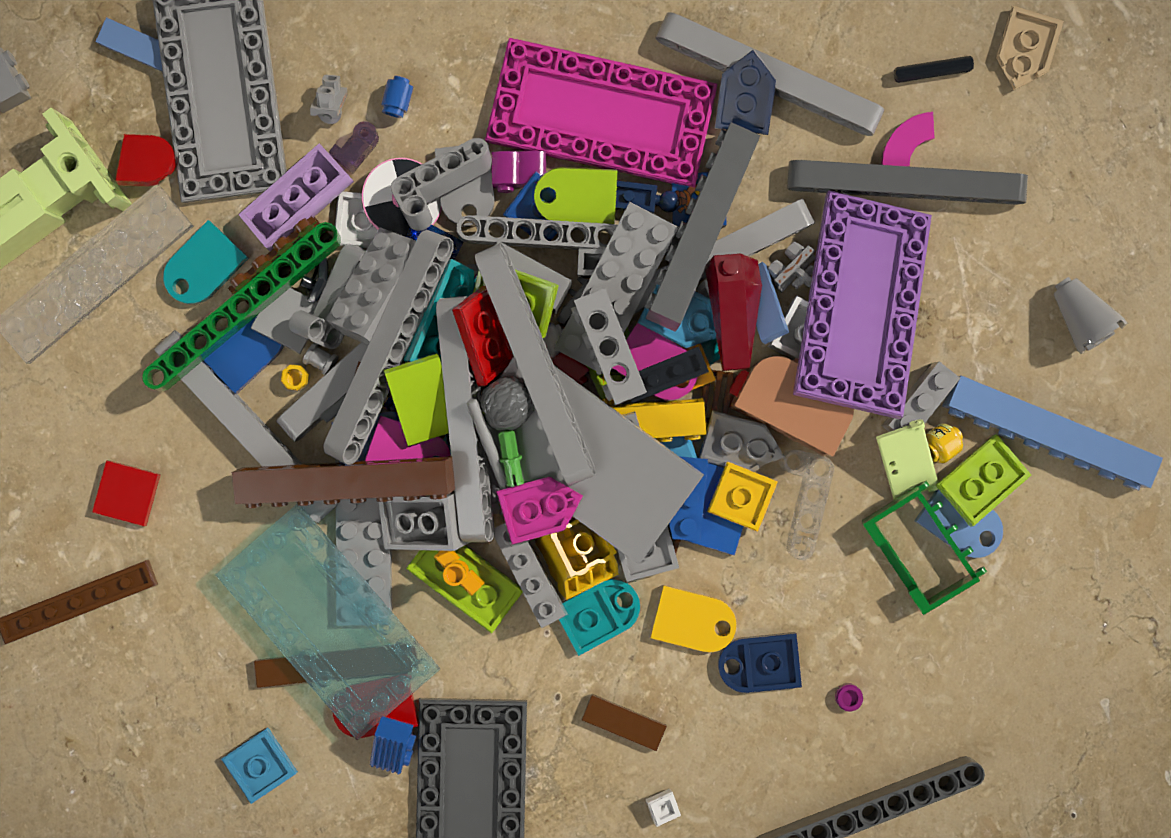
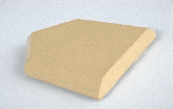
M1016 6L1011 7L996 58L1013 90L1049 72L1064 21Z

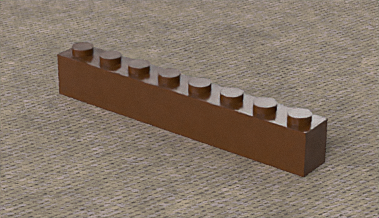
M452 456L356 461L351 465L343 462L242 467L231 472L235 505L245 504L246 508L261 507L262 503H271L272 507H282L288 505V502H297L298 506L312 505L314 501L323 500L324 504L330 505L340 503V499H350V503L366 502L367 498H376L377 502L392 501L393 497H403L404 501L418 500L420 496L430 495V499L436 500L447 498V494L455 490Z

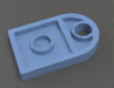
M939 489L934 492L928 503L931 506L941 501L943 507L935 511L945 528L954 523L957 525L958 529L951 533L950 536L960 551L971 546L973 552L968 557L981 558L988 556L998 548L1003 537V525L1000 517L994 510L989 512L975 526L970 527ZM924 507L915 519V522L950 546ZM984 531H989L992 535V542L987 546H983L979 541L980 534Z

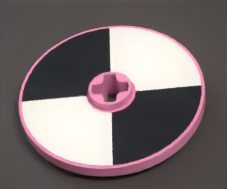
M394 158L380 163L369 173L362 189V206L367 219L377 230L383 228L407 238H414L419 236L421 232L429 230L435 224L442 210L440 197L427 203L433 218L431 225L425 230L416 231L409 226L391 191V183L394 179L422 165V163L408 158Z

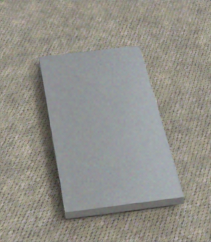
M153 0L181 202L187 203L265 192L287 172L263 0Z
M513 357L500 378L509 375L514 376L527 389L516 359ZM555 367L595 466L596 475L572 485L566 483L534 406V411L528 420L513 430L516 436L518 453L522 455L520 464L523 479L526 482H531L550 476L582 494L583 497L573 517L639 565L704 474ZM487 424L498 454L502 458L498 436L502 431L496 430Z

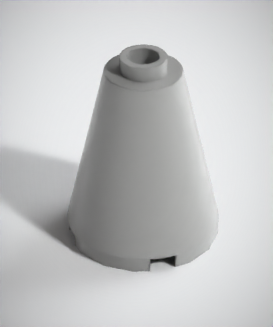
M1068 277L1055 286L1057 291L1054 293V297L1075 347L1080 354H1084L1086 348L1091 350L1113 336L1115 334L1114 330L1119 327L1122 329L1128 324L1125 318L1077 278L1071 281Z

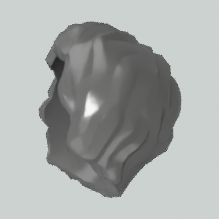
M509 375L494 381L482 391L480 397V409L484 419L490 427L496 430H515L526 422L534 411V404L528 390L514 376Z

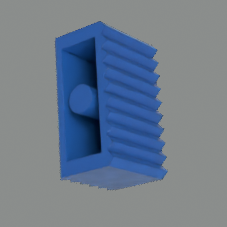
M381 716L374 736L370 766H375L376 769L381 768V770L386 769L387 772L391 770L392 773L396 772L397 775L401 774L403 766H409L413 754L412 749L416 739V735H412L413 725Z

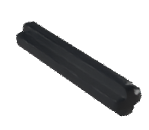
M964 56L900 66L894 70L895 82L900 83L970 72L974 69V60L972 56Z

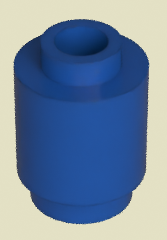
M394 76L393 79L387 80L381 103L383 106L382 113L396 118H403L404 113L408 111L414 88L409 84L410 80L400 76Z

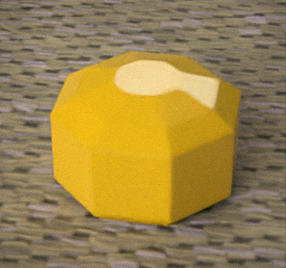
M289 365L282 371L281 382L288 390L300 391L308 385L309 374L303 366Z

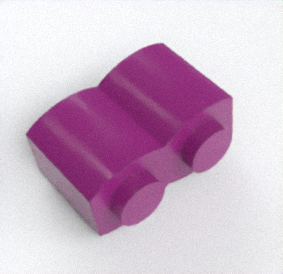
M545 151L492 152V187L497 188L500 193H512L514 188H523L535 171L541 175L546 172Z

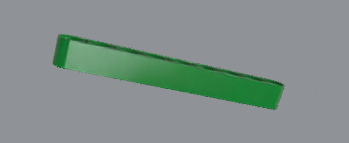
M328 222L320 223L151 363L143 372L144 384L148 388L157 391H166L175 385L261 311L334 252L341 243V236L336 227ZM324 232H333L334 237L330 242H321V235ZM307 248L313 250V255L310 259H300L302 250ZM284 266H291L292 272L290 276L280 278V269ZM264 283L270 284V292L265 296H260L258 293L259 287ZM248 301V311L242 314L238 313L237 307L239 303ZM222 318H227V328L223 331H218L216 328L217 322ZM205 336L207 339L205 347L197 349L195 346L197 338ZM183 353L185 363L180 367H176L174 359L178 354ZM162 371L164 379L161 384L155 385L153 377L155 373Z

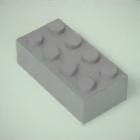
M379 228L325 320L342 334L369 345L416 241Z

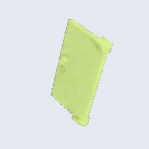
M922 419L911 421L908 426L876 437L894 500L926 480L929 486L923 491L928 490V492L938 490L935 485L939 480H937L924 430L925 424Z

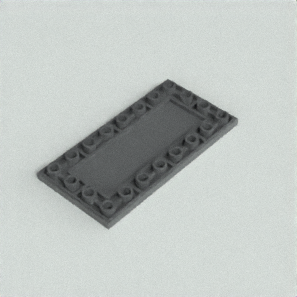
M419 699L416 838L525 837L527 700Z

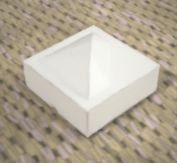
M670 789L646 799L656 827L681 816L673 792Z

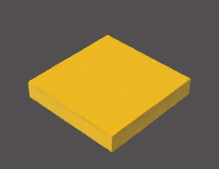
M727 461L707 512L758 532L778 481Z

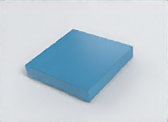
M266 728L221 759L251 804L298 772L269 728Z

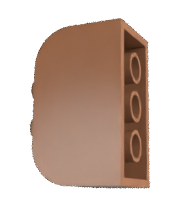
M773 356L754 364L747 371L749 374L737 397L734 396L729 408L756 422L766 424L768 428L822 456L833 457L853 419L854 409L793 395L798 358L790 360L785 357Z

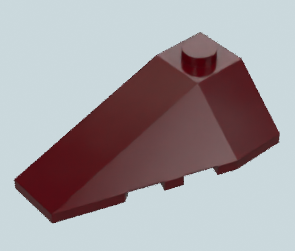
M741 253L714 255L707 262L705 272L722 371L749 369L762 290L758 260Z

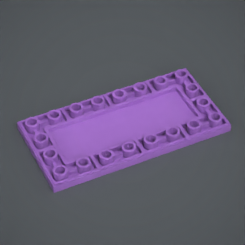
M828 190L825 197L793 395L891 418H903L932 215Z

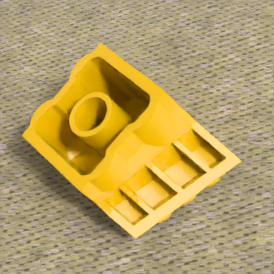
M573 516L565 530L535 538L536 546L542 552L550 575L557 582L558 591L566 600L619 575L618 563L614 557V554L617 552L614 546Z

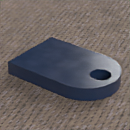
M797 633L750 636L732 640L721 650L718 657V671L722 680L731 689L742 693L801 688L802 681ZM735 659L739 662V668L735 673H727L724 670L727 660Z

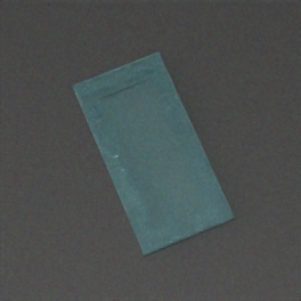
M296 504L216 574L217 578L356 740H359L380 722L381 716L386 717L440 670V667L302 506Z

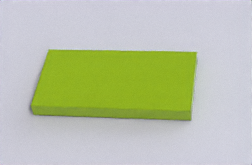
M464 545L455 550L460 556L458 560L464 561L468 565L469 571L472 569L485 582L470 596L461 585L451 586L445 582L443 578L444 568L434 558L439 552L438 550H420L406 569L490 633H493L523 593L517 583L468 546Z

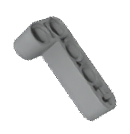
M481 138L471 139L393 180L391 191L412 229L422 231L431 225L433 218L427 206L428 202L491 169L492 157L488 145Z
M347 244L342 248L313 315L299 310L290 318L289 328L292 333L329 349H334L340 345L344 334L339 332L325 319L359 264L366 249L352 244Z

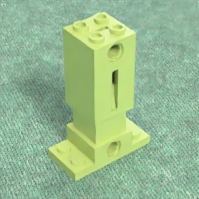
M49 108L42 113L48 121L45 124L46 128L55 137V139L41 148L45 156L23 172L12 169L0 178V269L64 224L66 221L62 215L83 200L93 203L99 199L100 202L103 204L107 203L112 209L116 207L124 212L133 207L130 200L72 120L53 108Z

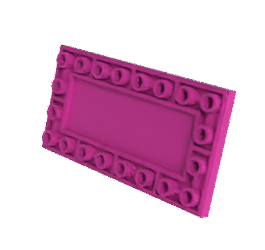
M509 38L485 142L523 151H545L546 156L695 188L718 84Z

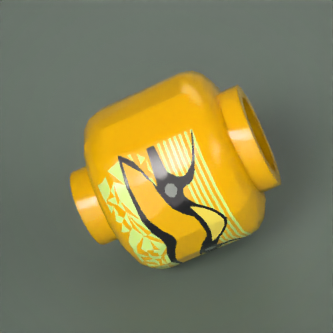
M939 424L926 433L933 462L944 464L963 449V435L954 426Z

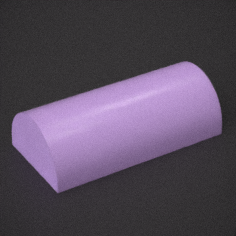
M319 143L246 207L239 216L261 243L271 251L273 249L272 245L279 238L289 236L294 231L293 227L300 220L308 219L311 216L314 218L354 181Z

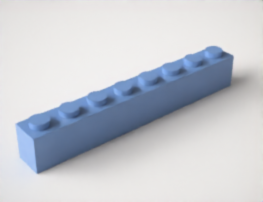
M961 375L958 376L960 380L945 397L942 407L949 409L948 414L954 417L964 419L967 416L974 419L973 424L984 429H989L990 426L999 430V435L1014 440L1015 436L1024 440L1023 444L1036 450L1043 447L1049 450L1048 455L1061 460H1064L1065 457L1074 460L1073 465L1085 470H1089L1090 467L1099 470L1098 475L1114 481L1115 477L1124 481V486L1139 491L1140 488H1151L1163 460L1160 456Z

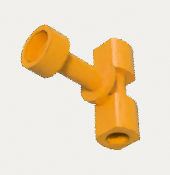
M439 551L434 556L444 568L443 578L447 584L451 586L461 585L472 596L485 583L472 569L469 571V567L464 561L458 560L460 556L455 551Z

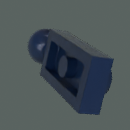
M617 181L615 210L625 211L629 202L652 214H654L655 205L665 212H673L679 207L680 199L673 191H665L661 195H656L657 185Z

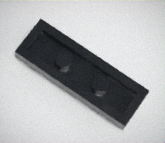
M699 346L639 370L647 393L632 398V403L708 373L709 371Z

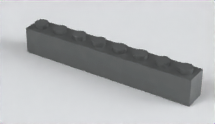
M732 122L727 131L721 129L715 145L719 146L716 154L711 152L705 166L709 169L707 176L701 175L695 190L699 191L697 199H691L685 213L690 216L686 223L681 222L675 236L680 238L677 246L671 245L665 260L669 261L666 270L661 268L655 284L659 285L656 294L650 293L644 308L649 309L645 319L675 332L681 325L761 135Z

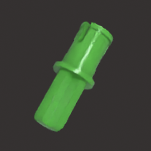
M513 430L502 431L498 436L502 453L500 462L504 464L506 485L509 487L514 486L513 475H515L517 486L524 484L520 464L522 455L518 453L515 432Z

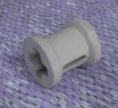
M314 342L305 353L302 363L313 365L321 370L325 376L334 368L338 355L327 353L319 348V344Z

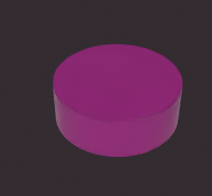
M844 683L837 688L835 701L841 709L852 712L859 709L862 705L863 693L856 685Z

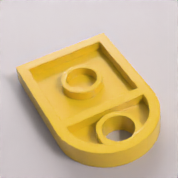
M663 585L650 638L703 652L719 651L732 641L736 632V618L731 608L725 602L714 597ZM721 620L727 621L730 626L728 633L725 635H718L715 632V625Z

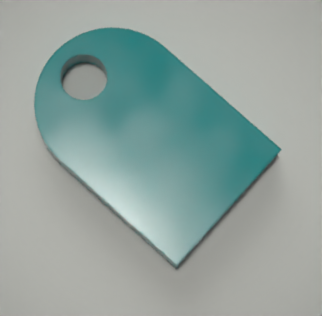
M207 220L167 262L163 273L165 288L174 299L193 305L203 303L210 299L249 257L213 222ZM180 280H186L189 284L188 291L184 294H179L176 291V284Z
M609 579L562 602L568 615L562 617L559 621L575 651L580 656L632 627L640 613V600L635 589L630 584L619 579ZM623 592L630 593L633 597V602L628 607H622L617 602L618 596Z

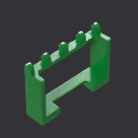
M927 480L862 520L863 526L877 547H880L923 615L980 582L979 577L987 572L984 566L975 571L972 569L965 557L971 554L973 549L971 546H968L960 551L950 536L951 533L958 529L957 525L954 523L945 528L936 515L935 511L943 507L941 501L930 506L921 491L929 486ZM916 497L919 498L969 573V575L929 599L926 598L876 523Z

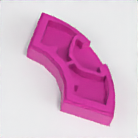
M933 112L913 116L893 132L883 149L881 165L910 166L911 155L915 148L921 143L935 138Z

